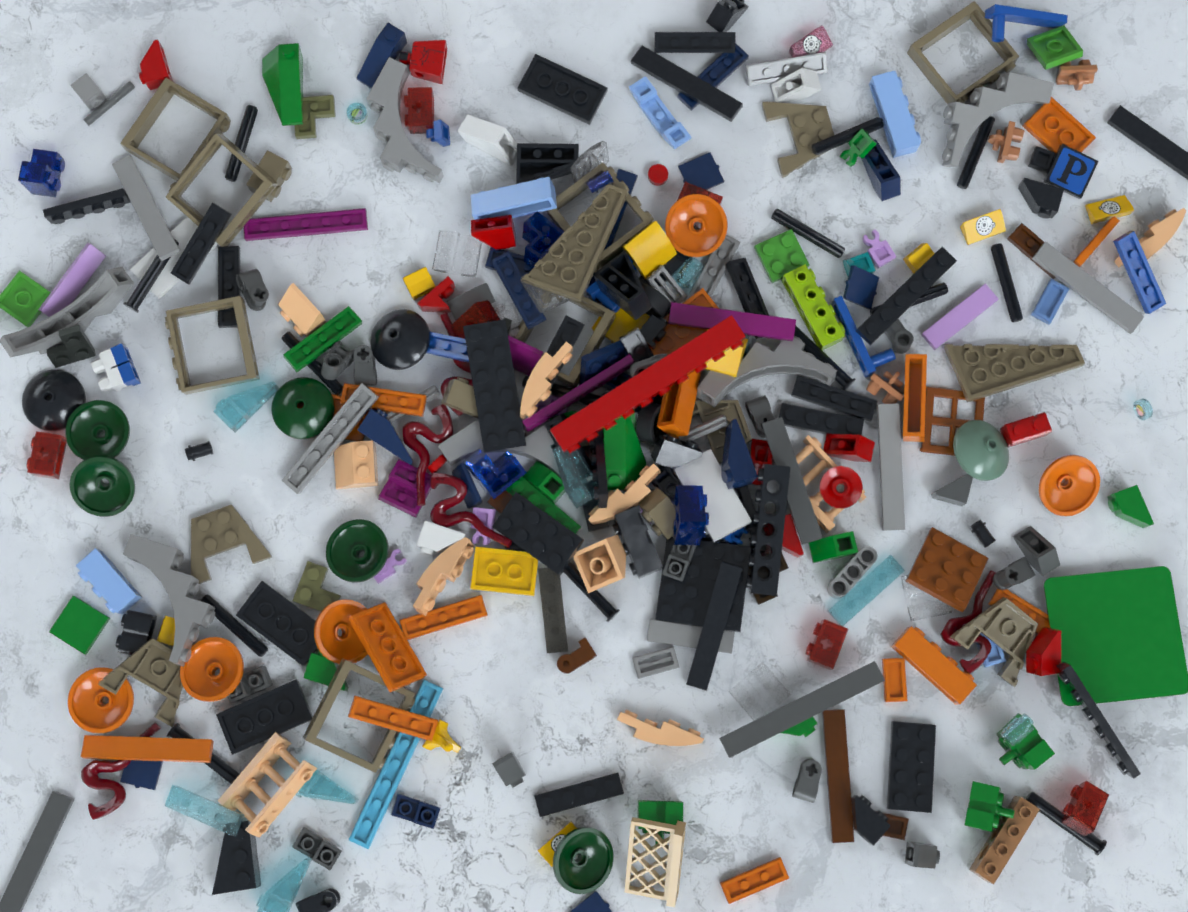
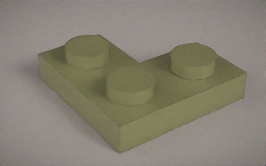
M334 95L303 97V124L295 125L296 139L317 138L316 119L336 117Z
M307 561L292 601L322 611L328 604L340 600L341 596L321 589L329 569Z

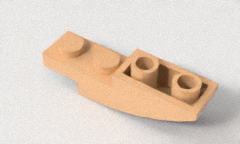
M1185 208L1179 211L1174 209L1164 216L1166 219L1161 222L1157 219L1148 225L1149 229L1143 234L1144 237L1139 239L1147 260L1160 250L1175 234L1185 216ZM1119 256L1114 261L1118 268L1123 266V262Z
M567 341L553 357L545 352L532 370L521 400L520 418L523 420L526 416L530 418L538 409L536 405L540 400L544 402L552 393L550 391L551 383L547 380H552L559 372L557 368L562 363L566 365L572 358L573 347Z
M654 463L650 467L647 465L639 473L641 477L636 482L631 481L626 486L624 494L618 488L615 492L611 490L608 493L607 508H598V505L594 507L589 513L591 516L588 519L590 523L595 525L613 520L616 514L638 506L651 493L647 486L660 474V469Z
M465 537L451 545L422 574L417 582V586L422 591L413 605L418 613L426 616L428 611L433 609L437 595L445 588L446 580L454 583L456 578L462 574L463 565L472 556L474 551V545L470 539Z
M625 710V713L620 712L617 718L618 721L636 728L633 737L646 742L666 746H687L702 743L704 738L700 737V732L691 728L685 731L680 728V723L671 719L668 720V723L663 721L659 729L656 727L658 723L649 719H645L644 722L636 719L638 715L628 710Z

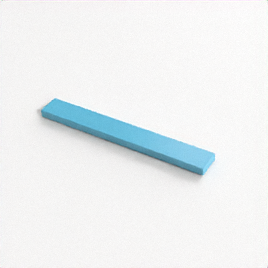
M423 679L416 694L414 705L409 712L431 717L443 688ZM401 732L398 733L349 841L366 849L370 848L420 738Z

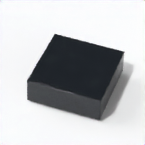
M1036 146L1028 167L1047 173L1055 153Z

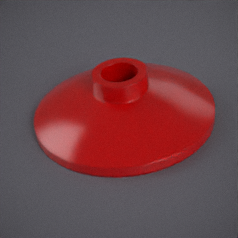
M845 466L829 469L822 476L819 487L823 500L828 505L838 509L854 505L861 497L863 490L860 476L853 469ZM838 484L844 486L843 492L837 491L836 487Z

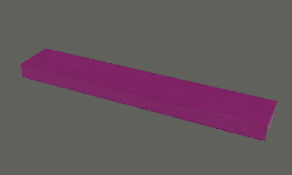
M364 208L250 219L244 226L245 241L364 231L368 230L367 210Z
M671 302L668 323L672 325L710 329L732 315L745 335L787 341L794 340L796 319Z
M629 354L539 410L530 418L528 417L523 420V427L529 432L630 369L634 362L633 358Z

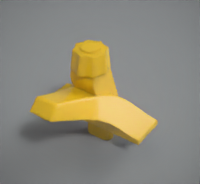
M440 719L437 723L433 740H426L422 746L430 751L436 747H442L446 752L453 750L458 753L461 749V746L449 736L447 731L448 723Z

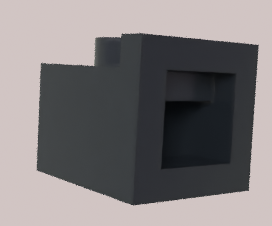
M652 314L642 326L640 332L648 346L654 350L656 348L655 341L660 342L666 335L665 329L669 323L660 315L655 317Z

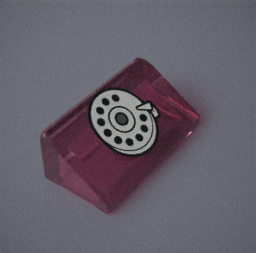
M821 25L790 47L789 54L792 57L825 52L833 44L825 28Z

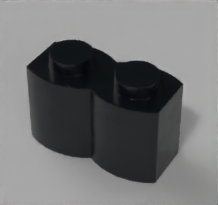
M128 610L121 620L123 632L121 635H118L116 640L118 652L132 655L149 641L155 629L157 616Z

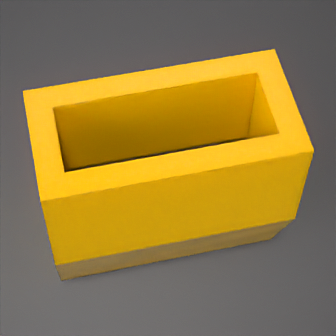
M922 243L903 260L909 269L915 273L935 253L928 243Z
M426 267L402 278L413 300L428 294L436 287Z
M164 615L157 641L173 646L175 619Z

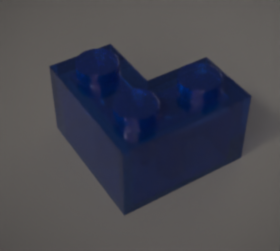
M33 149L31 162L22 161L18 181L31 194L56 198L57 191L61 188L60 176L61 172L65 169V161L58 152Z
M538 211L523 223L522 238L529 243L525 247L524 262L531 268L535 267L534 265L538 260H541L549 252V248L564 233L562 229Z
M478 449L463 461L486 494L493 499L527 473L516 457L507 451L492 462L485 452Z
M677 485L674 495L676 514L673 523L674 545H700L702 537H705L706 534L705 525L709 524V513L705 512L707 494H703V486Z

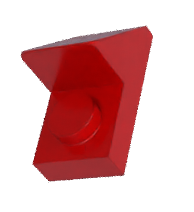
M447 276L417 303L419 309L422 312L450 313L449 306L442 299H447L453 294L455 288L453 280Z

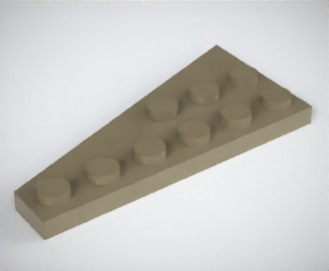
M608 184L592 201L590 207L585 212H582L578 220L572 226H569L549 248V252L541 260H538L530 273L522 278V281L581 303L626 200L628 190Z
M945 344L944 346L967 403L1076 369L1085 364L1077 345L1019 346V344H986L985 346H972V344H964L963 346H953V344Z

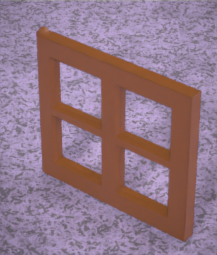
M926 388L925 442H922V446L919 449L921 452L955 456L953 441L956 428L971 421L956 419L958 400H966L962 391ZM934 397L952 399L951 418L933 416ZM985 397L974 400L976 401L974 420L983 421ZM932 425L950 427L948 446L931 445Z

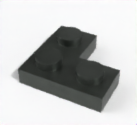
M79 324L59 330V337L64 344L47 349V356L55 368L96 356L94 347Z

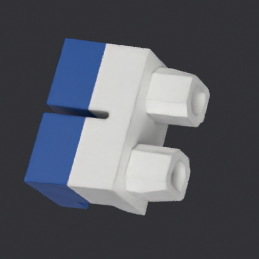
M122 343L99 353L100 358L91 362L96 374L104 371L107 374L106 377L98 380L100 389L104 392L113 389L118 392L124 387L141 384L129 350Z

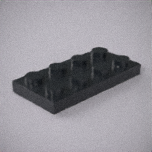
M537 54L532 59L517 88L519 92L589 125L608 91V87Z
M515 492L492 526L558 575L563 573L584 542V539L517 492Z
M264 581L260 582L236 614L237 617L302 666L308 663L311 653L314 654L318 649L314 638L316 620Z
M298 679L216 714L232 755L270 739L275 732L282 734L311 721L313 718Z
M891 721L887 809L932 813L936 725Z

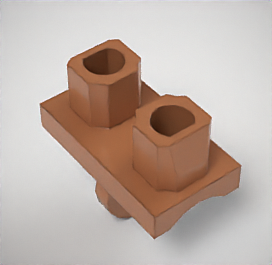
M1089 59L1081 60L1075 66H1072L1070 61L1061 64L1058 68L1056 84L1074 85V89L1080 91L1083 84L1093 83L1094 75L1098 70L1097 65H1091Z
M1009 121L1008 127L1004 128L1003 136L1002 130L998 129L996 134H992L988 138V142L993 144V150L997 151L1000 146L997 160L999 163H1004L1006 159L1016 161L1019 157L1020 148L1010 146L1011 141L1021 143L1024 130L1015 127L1016 122Z
M886 371L883 376L890 380L889 382L874 373L866 390L875 396L883 388L888 393L882 402L884 404H896L898 400L901 401L904 394L893 387L892 384L899 388L903 385V382L897 379L901 373L897 371L893 376L890 372Z

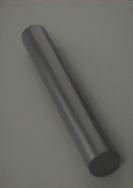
M129 81L83 120L90 126L131 92L135 86Z

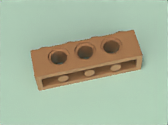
M1013 797L1007 808L1015 810L1014 818L1001 817L998 829L994 828L969 869L988 883L994 884L1040 810L1023 797Z

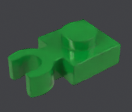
M861 129L849 141L848 144L851 148L843 151L840 157L846 160L850 156L846 164L852 167L855 165L858 156L863 159L877 143L867 131Z

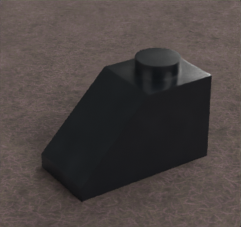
M1024 178L1021 181L1018 189L1032 213H1036L1039 217L1045 219L1053 218L1059 210L1064 189Z

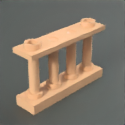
M809 435L803 440L806 447L795 456L797 463H801L812 452L821 462L803 477L805 486L825 468L837 467L833 460L820 448L822 446L815 437L811 438ZM864 489L858 500L860 503L866 498ZM819 491L815 496H810L809 498L818 525L827 534L835 526L833 523L834 518L843 509L833 507L829 512H823L818 507L820 505L819 502L823 500Z
M277 732L272 735L218 799L222 806L232 811L238 809L251 822L245 830L258 838L268 830L271 823L317 769L306 760H303L301 763L297 761L287 751L291 742ZM280 756L295 770L287 780L272 767ZM265 774L280 787L272 798L258 785ZM251 791L265 804V807L258 815L243 802Z

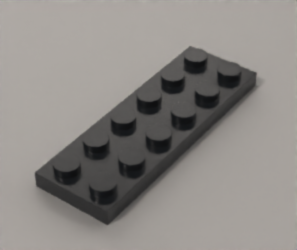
M506 320L463 326L484 452L526 446L522 418H520V405Z

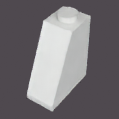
M467 114L458 129V133L467 143L512 166L517 157V142L507 129Z

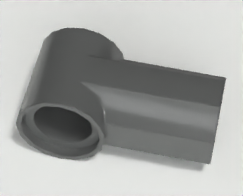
M899 319L885 331L895 352L903 354L910 349L914 337L910 331L905 329ZM898 339H905L907 341V345L900 344L898 342Z

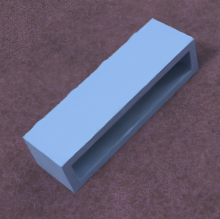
M896 71L872 76L869 87L879 117L883 119V129L892 157L895 158L916 152L921 144V137L915 131V119L913 114L909 113V102L907 96L903 95L901 78L897 77Z
M541 177L528 182H520L515 185L472 194V216L475 220L512 215V218L556 209L555 186L550 177Z

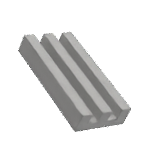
M660 265L656 271L651 273V276L646 278L648 283L662 293L670 303L671 300L654 281L655 278L674 303H681L688 297L663 265ZM660 273L663 274V276L667 279V281L672 285V287H673V288L676 290V292L680 295L679 298L676 297V295L672 292V290L668 287V285H667V284L664 282V280L660 277V275H659Z
M674 646L632 658L638 679L679 668ZM671 652L672 655L645 664H638L640 660ZM672 660L674 662L673 665L641 673L640 669Z

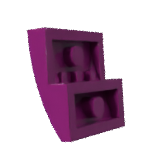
M508 335L513 368L530 376L532 370L544 355V352Z
M398 459L389 474V479L381 491L378 500L416 518L422 506L417 505L416 474L418 468ZM427 472L425 473L424 485L425 500L431 490V474Z

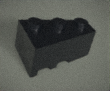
M626 250L593 274L600 291L633 319L637 320L652 308Z

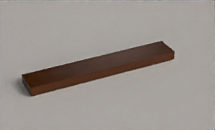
M845 709L825 710L822 712L831 842H854Z

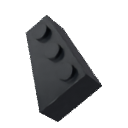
M517 143L516 184L536 180L541 177H550L553 180L579 171V144Z
M638 505L616 514L614 517L615 524L612 527L615 534L622 538V545L626 556L629 555L632 562L629 564L633 576L637 574L640 579L662 570L663 565L647 531L646 523L644 524L641 517V510Z
M249 820L226 824L212 895L254 889L261 886L256 836L245 830L251 823Z

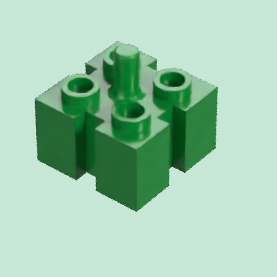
M1016 718L996 733L1001 747L1004 750L1009 749L1008 752L999 758L1003 765L1012 760L1018 768L1035 770L1055 754L1047 742L1040 737L1038 731L1028 718Z
M973 781L965 826L993 832L994 828L998 829L1000 816L1014 818V809L1002 807L1004 793H1001L1000 787Z
M638 800L637 818L676 825L677 821L683 822V802ZM637 826L638 829H642L643 833L648 832L644 827ZM659 831L657 833L664 840V832L665 834H670V832Z

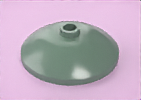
M971 420L961 425L956 431L953 441L954 453L959 465L967 474L981 481H991L1000 477L1005 472L1009 463L1008 446L1002 434L993 425L982 420Z

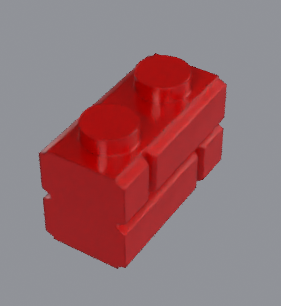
M1043 412L1005 424L1000 428V432L1009 448L1047 436L1052 432L1046 413Z

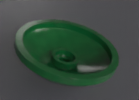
M308 377L295 378L283 384L276 392L271 406L272 417L276 426L287 436L295 439L314 438L323 431L334 417V399L329 389L320 381ZM299 402L304 403L303 408H297Z
M104 400L89 401L79 406L69 417L65 431L66 441L71 451L82 460L93 456L115 458L124 450L129 440L130 425L128 418L118 406ZM105 431L104 437L100 438V432Z
M93 456L87 458L76 466L70 477L69 486L74 501L81 509L95 516L108 517L121 513L130 505L135 494V481L132 473L122 462L112 457ZM102 479H107L109 483H104Z
M363 519L350 520L340 525L331 534L326 546V560L331 571L340 579L352 583L364 582L376 576L384 567L389 553L388 540L382 529L373 522ZM364 551V556L359 557V553Z
M580 827L565 835L559 842L553 857V871L558 883L567 891L575 894H586L599 888L608 878L613 866L614 853L611 842L604 833L592 827Z

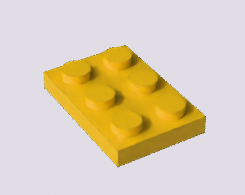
M475 547L470 589L534 596L538 560L527 552Z

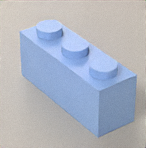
M95 548L76 565L80 570L78 572L79 576L85 582L89 581L94 586L91 588L98 597H103L107 601L105 605L112 613L116 612L123 615L142 598L101 550Z

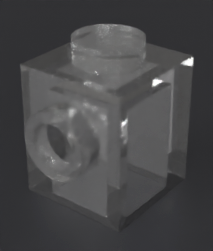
M514 303L508 305L499 304L494 306L493 310H490L491 317L488 318L489 322L503 320L505 317L512 320L510 331L519 328L520 320Z

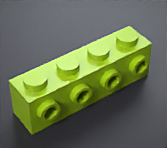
M804 264L784 274L781 281L814 342L823 351L841 342L845 337V329L841 322H837L834 317L835 311L831 304H827L824 290L821 286H817L814 272Z

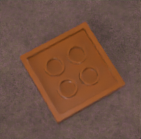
M932 527L905 582L963 613L989 558Z

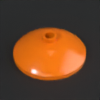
M692 194L679 199L670 208L665 221L666 235L673 247L678 252L690 257L706 256L717 250L723 243L728 228L727 217L721 205L714 199L701 194ZM696 222L701 223V228L699 230H696L694 228V224Z
M1067 455L1058 458L1046 468L1040 479L1039 497L1042 504L1050 512L1059 516H1073L1081 513L1093 503L1099 492V472L1096 466L1083 456Z
M338 600L328 604L319 613L314 626V638L321 654L331 662L340 664L342 658L352 663H356L368 655L348 620L351 615L366 610L367 608L354 600ZM338 629L342 630L341 636L337 634Z
M220 637L202 639L191 647L189 661L185 662L184 667L180 666V679L186 692L195 699L204 702L218 701L230 695L239 685L244 671V662L239 649L232 642ZM220 669V673L215 676V671Z
M105 667L90 669L80 675L71 686L68 695L69 713L74 722L88 732H111L123 725L132 712L134 692L127 678L116 695L98 685L99 681L114 669ZM104 697H107L109 700L106 705L102 702Z

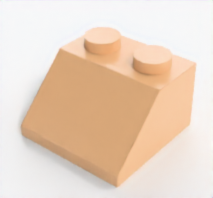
M292 283L278 304L282 310L280 314L287 322L291 320L295 324L293 329L301 337L303 335L308 337L327 322L321 312Z
M373 440L350 442L340 445L335 450L336 489L378 486L376 444Z
M618 535L577 551L573 557L588 593L625 578L626 553Z

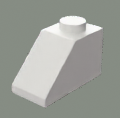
M801 68L771 85L775 102L778 103L805 99L821 91L817 71Z
M425 521L417 546L421 548L420 552L433 555V552L439 554L459 540L467 538L464 533Z

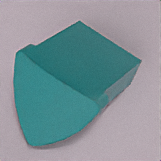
M868 252L843 260L847 276H849L851 265L869 273L876 271Z

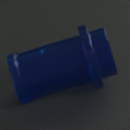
M608 170L592 180L589 178L590 181L586 182L592 193H598L599 189L614 182Z

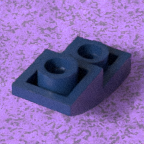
M397 793L390 815L434 829L440 807Z

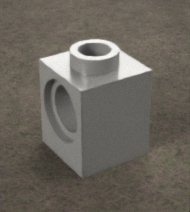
M87 73L70 85L90 111L98 108L107 99Z

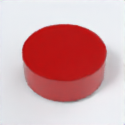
M655 164L650 167L648 171L650 183L656 186L666 183L668 180V170L664 165Z
M441 454L427 469L431 473H436L447 462V459Z

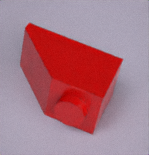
M158 39L154 40L140 63L142 72H139L142 84H146L149 90L159 88L165 78L173 81L164 49Z
M512 215L471 220V235L494 249L516 247V233Z
M826 434L823 451L828 456L849 461L871 462L875 442L862 435Z
M752 438L750 456L758 475V469L762 468L763 464L772 465V455L767 441ZM756 478L752 484L760 485L761 481H757Z
M788 514L785 515L782 550L798 558L803 556L804 552L792 516ZM766 523L765 527H763V533L768 536L773 532V527L771 524Z
M1043 627L1026 651V672L1039 676L1059 674L1060 671L1057 665L1061 664V630Z

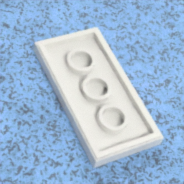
M188 217L171 231L173 238L179 242L178 248L181 252L171 256L150 289L159 299L180 281L179 278L171 274V271L198 227ZM217 242L214 243L210 252L219 245ZM155 248L151 249L130 269L140 280L157 256Z
M711 449L703 452L701 457L673 469L713 542L752 522L734 489L728 490L726 483L723 482L721 466Z

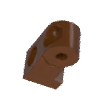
M586 637L578 641L581 646L579 649L569 655L564 654L558 658L557 667L561 672L569 674L597 657Z

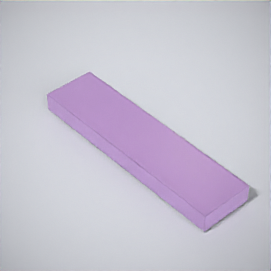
M87 243L38 310L50 317L71 304L106 255Z
M984 284L921 335L935 351L999 299Z

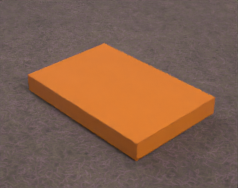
M1052 97L1050 103L1043 104L1023 124V127L1049 151L1054 152L1055 155L1061 144L1082 153L1096 138Z

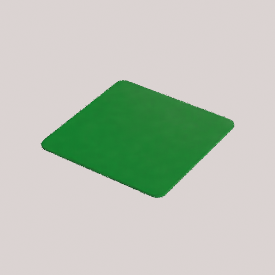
M1157 566L1051 577L1044 582L1050 628L1061 630V663L1066 662L1072 666L1096 704L1183 695L1188 692V671L1172 576L1167 567ZM1057 674L1063 704L1066 706L1081 705L1080 702L1077 703L1071 696L1070 691L1072 689L1068 684L1065 685Z

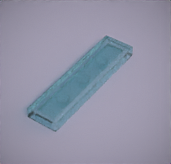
M889 555L827 612L843 627L905 570Z
M172 785L165 803L166 807L231 836H237L244 814L177 785Z

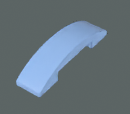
M646 76L629 86L633 97L643 113L673 149L691 139L690 134L681 122L676 121L658 97L656 89Z

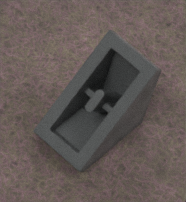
M966 474L935 491L931 496L933 499L963 506L967 504L973 477Z

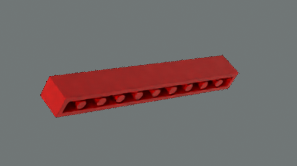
M732 315L551 428L552 436L563 453L576 451L581 447L579 445L584 440L592 441L599 436L597 432L603 428L606 431L617 424L616 420L622 416L624 419L630 417L635 413V408L640 405L642 408L653 402L652 398L657 394L660 396L665 395L671 390L670 386L676 382L678 385L684 383L689 379L688 375L695 371L698 374L708 367L706 364L711 360L717 362L726 356L724 352L730 348L734 351L743 345L742 341L746 336Z

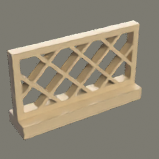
M632 817L625 893L666 900V906L675 907L679 894L686 822L677 821L676 825ZM636 826L644 827L648 832L641 836L636 830ZM657 832H670V836L663 840ZM650 836H653L658 842L652 847L645 840ZM641 843L646 850L639 853L634 846ZM661 847L668 853V855L662 858L656 852ZM651 854L656 861L649 864L644 857ZM639 861L645 868L637 871L632 864ZM661 865L666 872L659 875L654 868ZM649 872L655 879L647 882L642 875ZM637 878L643 886H630V883ZM659 883L664 888V892L656 891L652 886Z

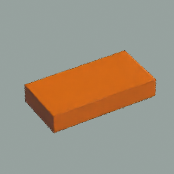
M905 658L882 659L883 677L885 679L883 681L885 702L908 701Z

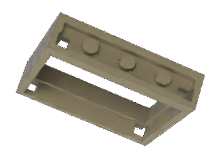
M975 1L911 44L907 52L947 104L952 102L965 103L975 88L984 87L987 83L993 84L998 80L1001 73L1004 71L1007 73L1016 67L1015 63L1019 58V55L1005 38L1003 42H992V22L990 19L985 18V13ZM971 19L1005 62L956 95L922 52Z
M165 78L120 144L130 154L178 181L181 178L179 173L137 149L173 95L175 94L217 119L195 154L205 148L207 145L206 140L210 139L213 134L227 132L231 120L224 111ZM193 157L188 162L186 167L190 166L193 163Z
M216 133L206 140L207 145L205 148L194 155L193 163L182 170L180 173L181 178L171 184L166 198L199 226L204 216L181 196L221 145L226 147L261 178L263 183L225 230L220 233L216 242L221 247L229 246L278 183L223 134Z
M602 162L556 197L557 208L547 210L546 212L562 233L570 225L558 210L603 176L613 186L630 191L624 181H618L616 178L617 174L611 166L607 167ZM628 193L625 201L642 222L603 251L594 273L623 252L624 248L622 246L654 220L648 211L644 212L640 206L642 204L636 196L632 197Z
M540 289L537 303L542 312H544L555 293ZM560 296L602 317L569 376L560 372L557 380L575 389L580 380L581 356L599 349L616 316L615 312L584 296L581 303ZM522 320L518 328L519 332L513 338L525 343L534 327L528 330L525 322Z
M241 296L166 311L165 326L166 329L170 330L171 336L168 337L170 349H173L175 356L172 358V364L178 372L179 378H176V384H178V388L182 393L187 395L260 380L245 301ZM234 308L247 375L191 386L178 319Z
M342 658L303 738L316 746L376 773L378 769H382L386 761L384 756L387 750L393 747L396 741L394 736L397 731L387 730L372 763L317 738L350 670L386 686L381 676ZM404 687L395 690L404 695L399 709L410 710L415 702V693Z

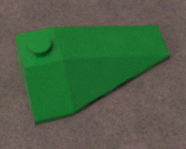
M299 43L279 44L262 59V76L282 126L302 125L303 56Z
M622 416L616 420L617 424L607 431L604 428L608 490H616L617 488L624 490L631 481L636 482L641 477L639 473L646 466V460L631 416L626 419Z

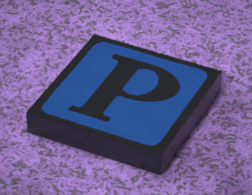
M1061 144L1043 182L1064 189L1065 193L1081 199L1099 161Z

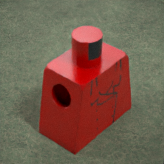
M446 40L413 42L412 53L400 52L399 62L410 65L411 76L443 84L448 49Z

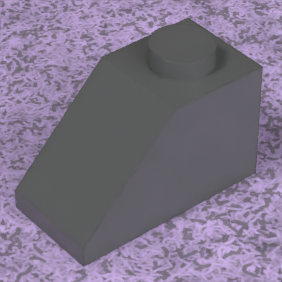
M1032 526L1013 536L1030 565L1042 576L1060 566L1056 548Z
M514 752L492 763L505 786L511 784L513 788L524 782L522 777L526 776Z
M907 841L905 864L913 867L935 869L936 864H939L940 851L937 850V846Z

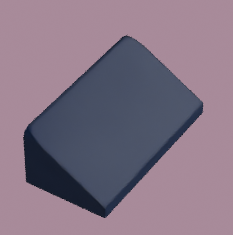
M464 462L459 464L452 471V475L466 483L467 494L464 501L467 508L471 509L482 504L483 501Z

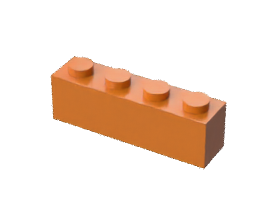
M695 371L688 375L689 379L680 385L676 382L670 386L671 390L663 395L657 427L666 434L671 433L678 437L688 436L701 372L698 374Z
M905 354L903 441L925 442L927 354Z
M908 627L891 647L955 705H960L977 686L973 682L974 677L956 667L958 663L950 656L945 657L940 652L942 649L936 643L927 641L924 638L925 634L919 628Z

